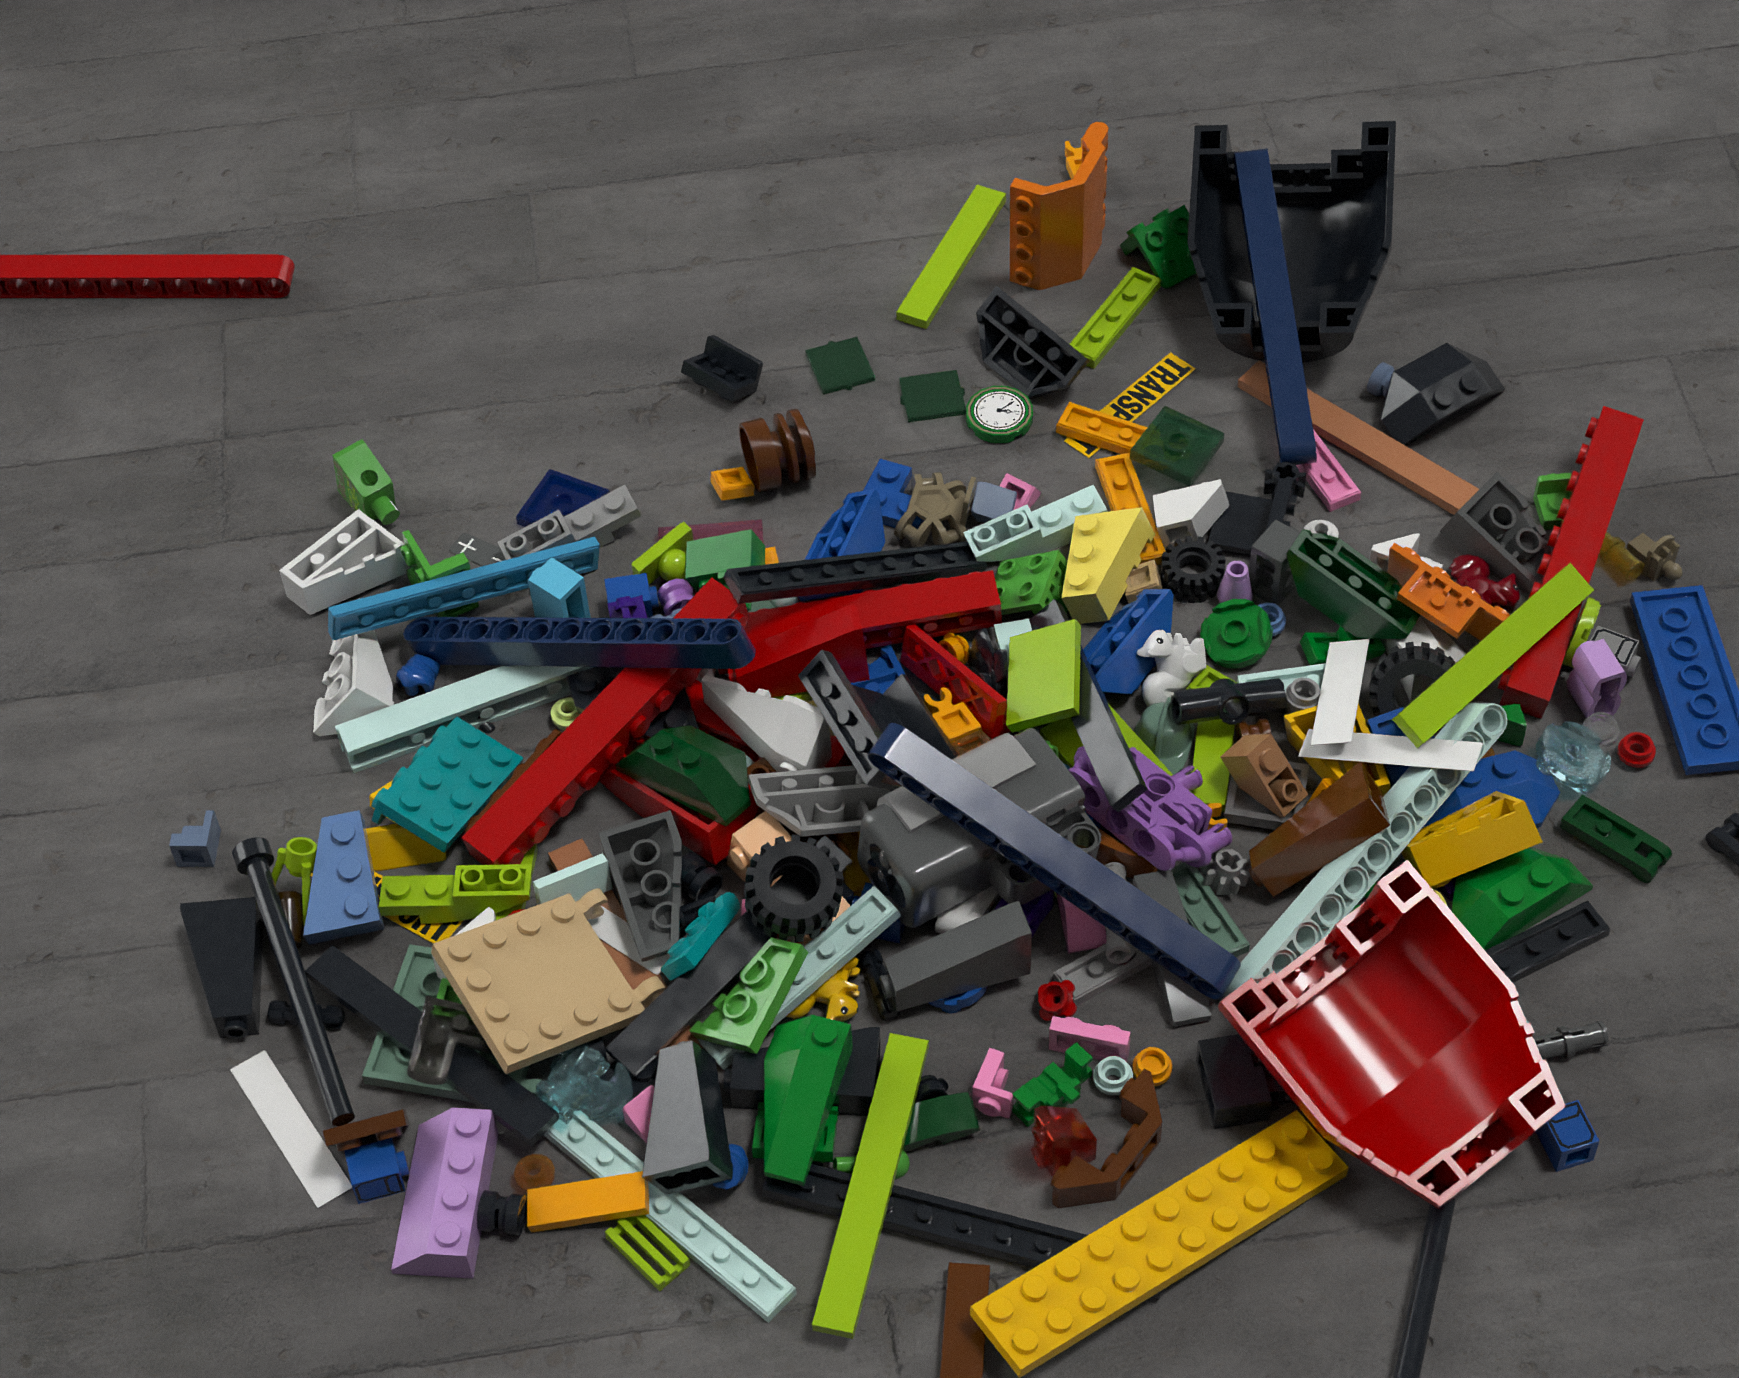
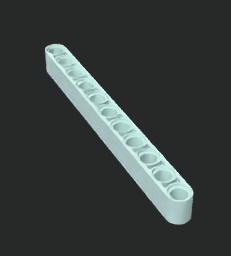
M1468 703L1449 720L1434 739L1456 740L1454 744L1457 741L1483 743L1477 760L1478 763L1506 729L1507 714L1504 708L1495 703ZM1410 766L1383 797L1390 826L1323 866L1242 960L1241 967L1226 990L1224 998L1250 978H1253L1258 983L1273 971L1277 974L1326 937L1334 925L1352 911L1470 771Z

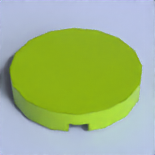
M1588 596L1580 611L1562 663L1564 666L1573 668L1572 658L1576 649L1584 642H1587L1591 629L1594 627L1601 607L1600 602Z

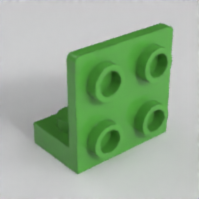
M410 531L402 532L405 545L400 547L406 564L408 567L410 566L406 570V574L411 585L470 570L469 561L463 552L430 566ZM475 602L435 613L436 617H456L479 607V604Z
M1059 550L1007 559L1000 562L995 575V581L1001 602L1002 615L1029 610L1036 615L1054 599L1063 606L1067 615L1068 609L1061 597L1068 561Z

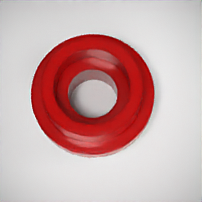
M1632 732L1621 739L1617 753L1620 760L1626 765L1642 768L1653 762L1656 748L1648 735L1642 732Z

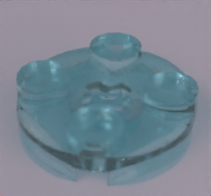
M1564 721L1561 726H1554L1555 723L1548 725L1536 743V753L1538 755L1536 766L1538 770L1544 775L1552 776L1562 784L1572 787V789L1579 793H1586L1591 787L1598 785L1611 767L1609 752L1604 755L1603 750L1599 747L1602 740L1593 731L1575 722ZM1569 751H1571V752H1573L1574 754H1576L1575 757H1573V756L1569 753Z

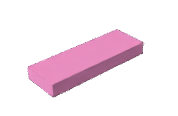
M1313 429L1317 462L1296 465L1301 473H1306L1307 482L1330 512L1359 501L1361 491Z

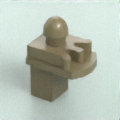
M1642 533L1628 542L1625 554L1643 568L1642 574L1645 577L1648 576L1651 580L1655 581L1665 574V577L1670 580H1678L1683 574L1681 566L1675 563L1680 545L1674 541L1675 537L1671 534L1665 535L1654 542L1646 534Z

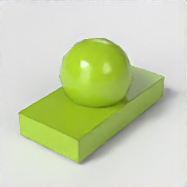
M685 522L677 525L632 562L633 575L647 573L648 585L660 575L666 581L685 579L687 541L693 540L692 529Z

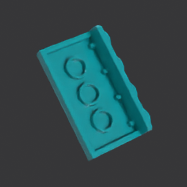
M456 716L447 727L441 725L437 729L428 747L421 746L408 768L404 766L400 768L388 790L382 788L377 793L371 805L375 808L371 821L379 825L388 817L445 853L466 829L471 818L478 815L486 807L494 792L502 789L510 780L514 770L523 762L524 758Z

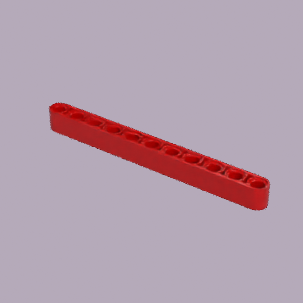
M279 254L0 255V298H283L290 292L295 264L289 257Z

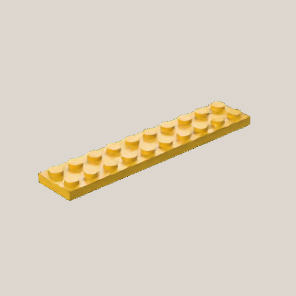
M1296 1110L971 1305L970 1316L1017 1376L1021 1378L1346 1177L1349 1167Z

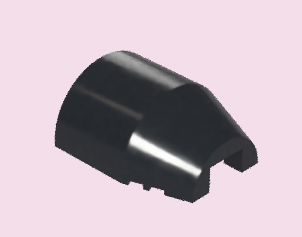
M1396 121L1362 122L1361 149L1331 150V163L1270 164L1302 363L1331 357L1350 345L1390 256L1393 229ZM1228 125L1194 126L1188 248L1219 341L1234 353L1250 359L1264 361L1235 175V152H1232Z

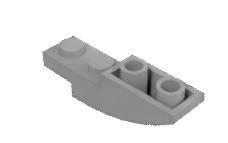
M623 485L564 517L560 510H557L498 541V544L506 560L591 537H596L600 547L615 540L611 532L642 515L626 485Z

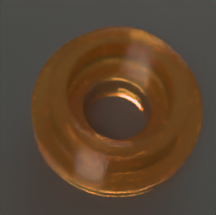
M542 1154L525 1156L515 1167L514 1176L516 1183L526 1192L527 1189L550 1186L555 1178V1168L552 1161ZM533 1169H541L536 1175L528 1174Z

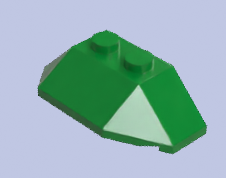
M1529 847L1457 877L1451 911L1481 947L1487 950L1524 932L1591 891L1593 885L1568 859Z

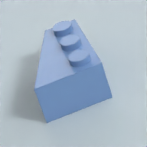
M360 810L321 819L303 934L309 945L384 929L383 918L379 910V897L365 820Z

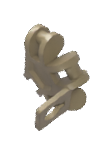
M941 472L932 473V478H922L921 474H912V497L908 510L897 523L894 535L899 539L905 537L910 540L911 546L914 548L922 547L927 541L930 532H932L935 545L967 542L963 532L967 531L965 527L967 517L972 514L971 509L974 500L976 477L971 476L968 489H966V486L960 480L944 484ZM916 516L924 520L918 529L912 526ZM948 519L950 530L946 531L941 521Z

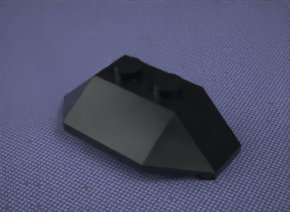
M997 286L976 312L983 361L1016 389L1027 395L1029 399L1069 388L1089 363V360Z
M1445 343L1391 374L1379 424L1389 437L1406 446L1500 394L1505 388L1487 361L1449 343Z

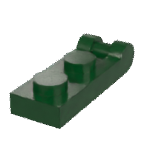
M1583 794L1561 820L1560 827L1630 869L1633 875L1641 882L1650 883L1658 874V866L1665 865L1672 857V851L1666 844ZM1641 850L1647 854V857L1645 858L1636 852Z

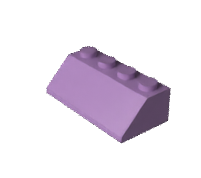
M451 1108L419 1125L391 1268L392 1274L473 1279L481 1231L477 1227L478 1206L483 1191L489 1190L498 1138V1130L492 1110Z

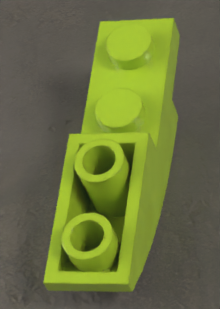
M532 864L456 865L455 875L383 876L379 900L381 916L419 915L421 924L474 919L488 907L492 908L495 913L530 900L533 867Z

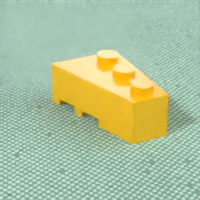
M1495 791L1422 828L1404 848L1402 855L1405 861L1408 860L1429 886L1435 889L1448 884L1454 877L1543 841L1526 802Z

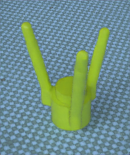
M297 837L289 840L286 848L278 849L277 861L271 874L276 885L285 864L292 876L302 877V914L305 927L311 889L310 875L311 871L313 873L318 844L309 838Z

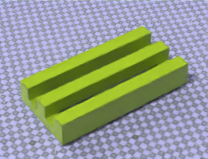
M645 1215L627 1217L626 1219L621 1218L617 1221L618 1225L614 1229L610 1227L605 1231L606 1239L659 1291L690 1266L689 1258ZM637 1224L677 1264L673 1266L633 1226ZM626 1233L666 1273L661 1277L621 1237L623 1234Z

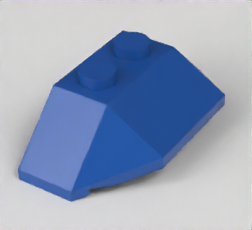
M874 488L849 493L842 501L844 505L831 515L817 533L805 560L882 551L885 544V534L877 490ZM864 589L800 596L798 598L801 601L824 600L832 596L841 597L862 593Z
M1171 589L1142 590L1136 596L1137 600L1125 605L1109 621L1105 622L1083 649L1103 693L1132 694L1140 687L1142 680L1150 670L1156 666L1155 658L1142 657L1137 655L1136 652L1143 647L1148 637L1154 631L1161 629L1166 633H1171L1174 597Z
M1516 750L1486 757L1479 760L1474 771L1468 773L1422 828L1495 791L1524 800L1536 828L1541 827L1554 803L1557 801L1560 791L1549 769L1542 761Z

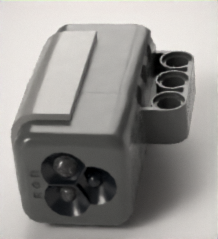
M1028 728L1014 736L1008 733L1002 734L952 759L1075 846L1083 845L1087 847L1080 849L1094 859H1097L1101 834L1085 813V794L1077 780L1035 729ZM903 786L880 797L877 807L865 813L861 820L857 853L860 868L872 885L898 909L901 914L898 919L906 927H918L991 886L996 889L1007 903L1019 901L1020 905L1026 904L1051 890ZM1013 879H1021L1024 882H1016Z

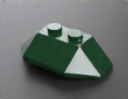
M1302 529L1286 553L1298 595L1357 638L1406 639L1420 617L1419 613L1397 600L1398 592L1402 589V586L1396 578L1340 538L1322 533H1311L1310 530Z
M691 725L660 730L615 764L617 771L725 827L751 805L745 752Z

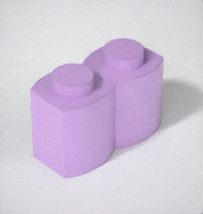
M1604 639L1584 642L1576 649L1572 658L1574 669L1570 672L1567 679V689L1587 721L1593 723L1612 717L1617 712L1621 703L1619 693L1626 684L1627 675Z

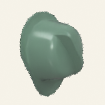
M1168 697L1166 702L1154 703L1145 709L1137 722L1134 732L1167 769L1175 775L1183 769L1188 759L1195 727L1193 723L1181 725L1175 723L1170 707L1171 697Z

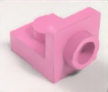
M989 1048L973 1085L972 1100L974 1107L991 1117L1002 1116L1009 1118L1012 1113L1013 1094L1003 1090L1009 1074V1070L1004 1069V1052Z

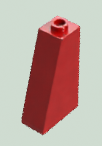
M857 604L848 605L753 644L756 653L748 665L738 669H728L729 681L741 684L747 692L755 693L759 688L769 690L772 698L806 692L807 689L798 675L821 650H825L833 654L850 683L870 680Z

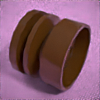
M798 409L787 410L786 420L781 413L774 414L773 431H770L763 418L739 424V437L750 479L758 493L780 488L782 484L781 471L783 470L793 484L799 482L800 473L805 480L815 478V448L810 431Z

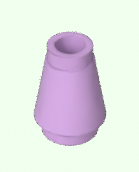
M1232 561L1227 565L1217 591L1220 603L1231 599L1252 600L1253 593L1248 566L1244 562Z

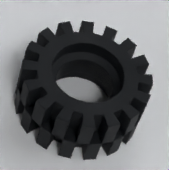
M1186 536L1185 543L1180 538L1174 540V546L1169 544L1166 547V552H1163L1161 584L1163 588L1167 587V589H1171L1173 594L1177 593L1176 599L1182 601L1184 596L1188 597V603H1194L1195 597H1199L1200 603L1204 602L1207 599V594L1211 598L1215 597L1225 574L1226 559L1225 555H1222V549L1220 547L1214 549L1215 542L1211 540L1204 544V537L1199 536L1197 542L1192 541V536ZM1186 565H1198L1206 571L1200 574H1189L1180 568Z

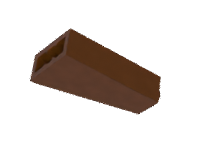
M1360 762L1249 850L1251 867L1248 868V871L1257 886L1260 888L1265 886L1274 897L1390 826L1382 790Z

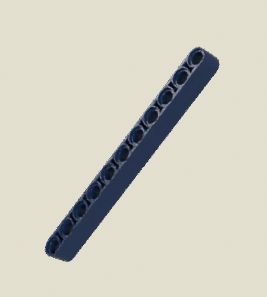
M1268 149L1235 152V175L1280 463L1288 462L1296 465L1316 463L1315 437Z
M420 617L410 622L403 633L405 640L415 654L429 657L440 665L738 669L748 665L756 653L755 647L743 626L736 619Z
M896 723L887 725L868 753L867 757L873 766L1191 987L1209 998L1222 999L1241 967L1240 961L1233 954L907 728Z

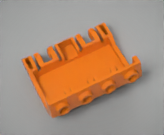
M1094 122L1090 124L1082 137V164L1072 180L1050 186L1039 185L1019 178H1014L1011 183L1010 282L1043 290L1082 279L1102 244V230L1105 227L1106 206L1103 202L1106 196L1107 156H1105L1108 148V126L1105 123Z

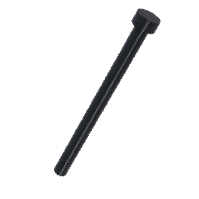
M261 837L246 839L237 844L232 850L237 870L241 874L248 875L331 1123L334 1126L348 1124L355 1118L269 868L274 863V856L269 841Z
M1455 1198L1439 1209L1429 1204L1393 1378H1420L1456 1203Z

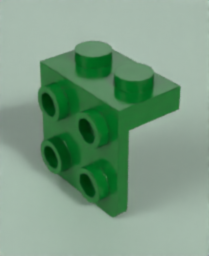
M1185 205L1172 212L1168 208L1151 218L1153 222L1147 226L1143 222L1134 226L1126 232L1128 238L1120 244L1125 256L1140 249L1155 276L1161 279V286L1165 289H1169L1196 274L1188 248L1189 212Z

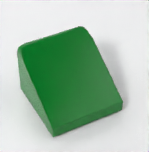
M1520 704L1501 706L1507 714V726L1497 740L1515 746H1522L1527 724Z

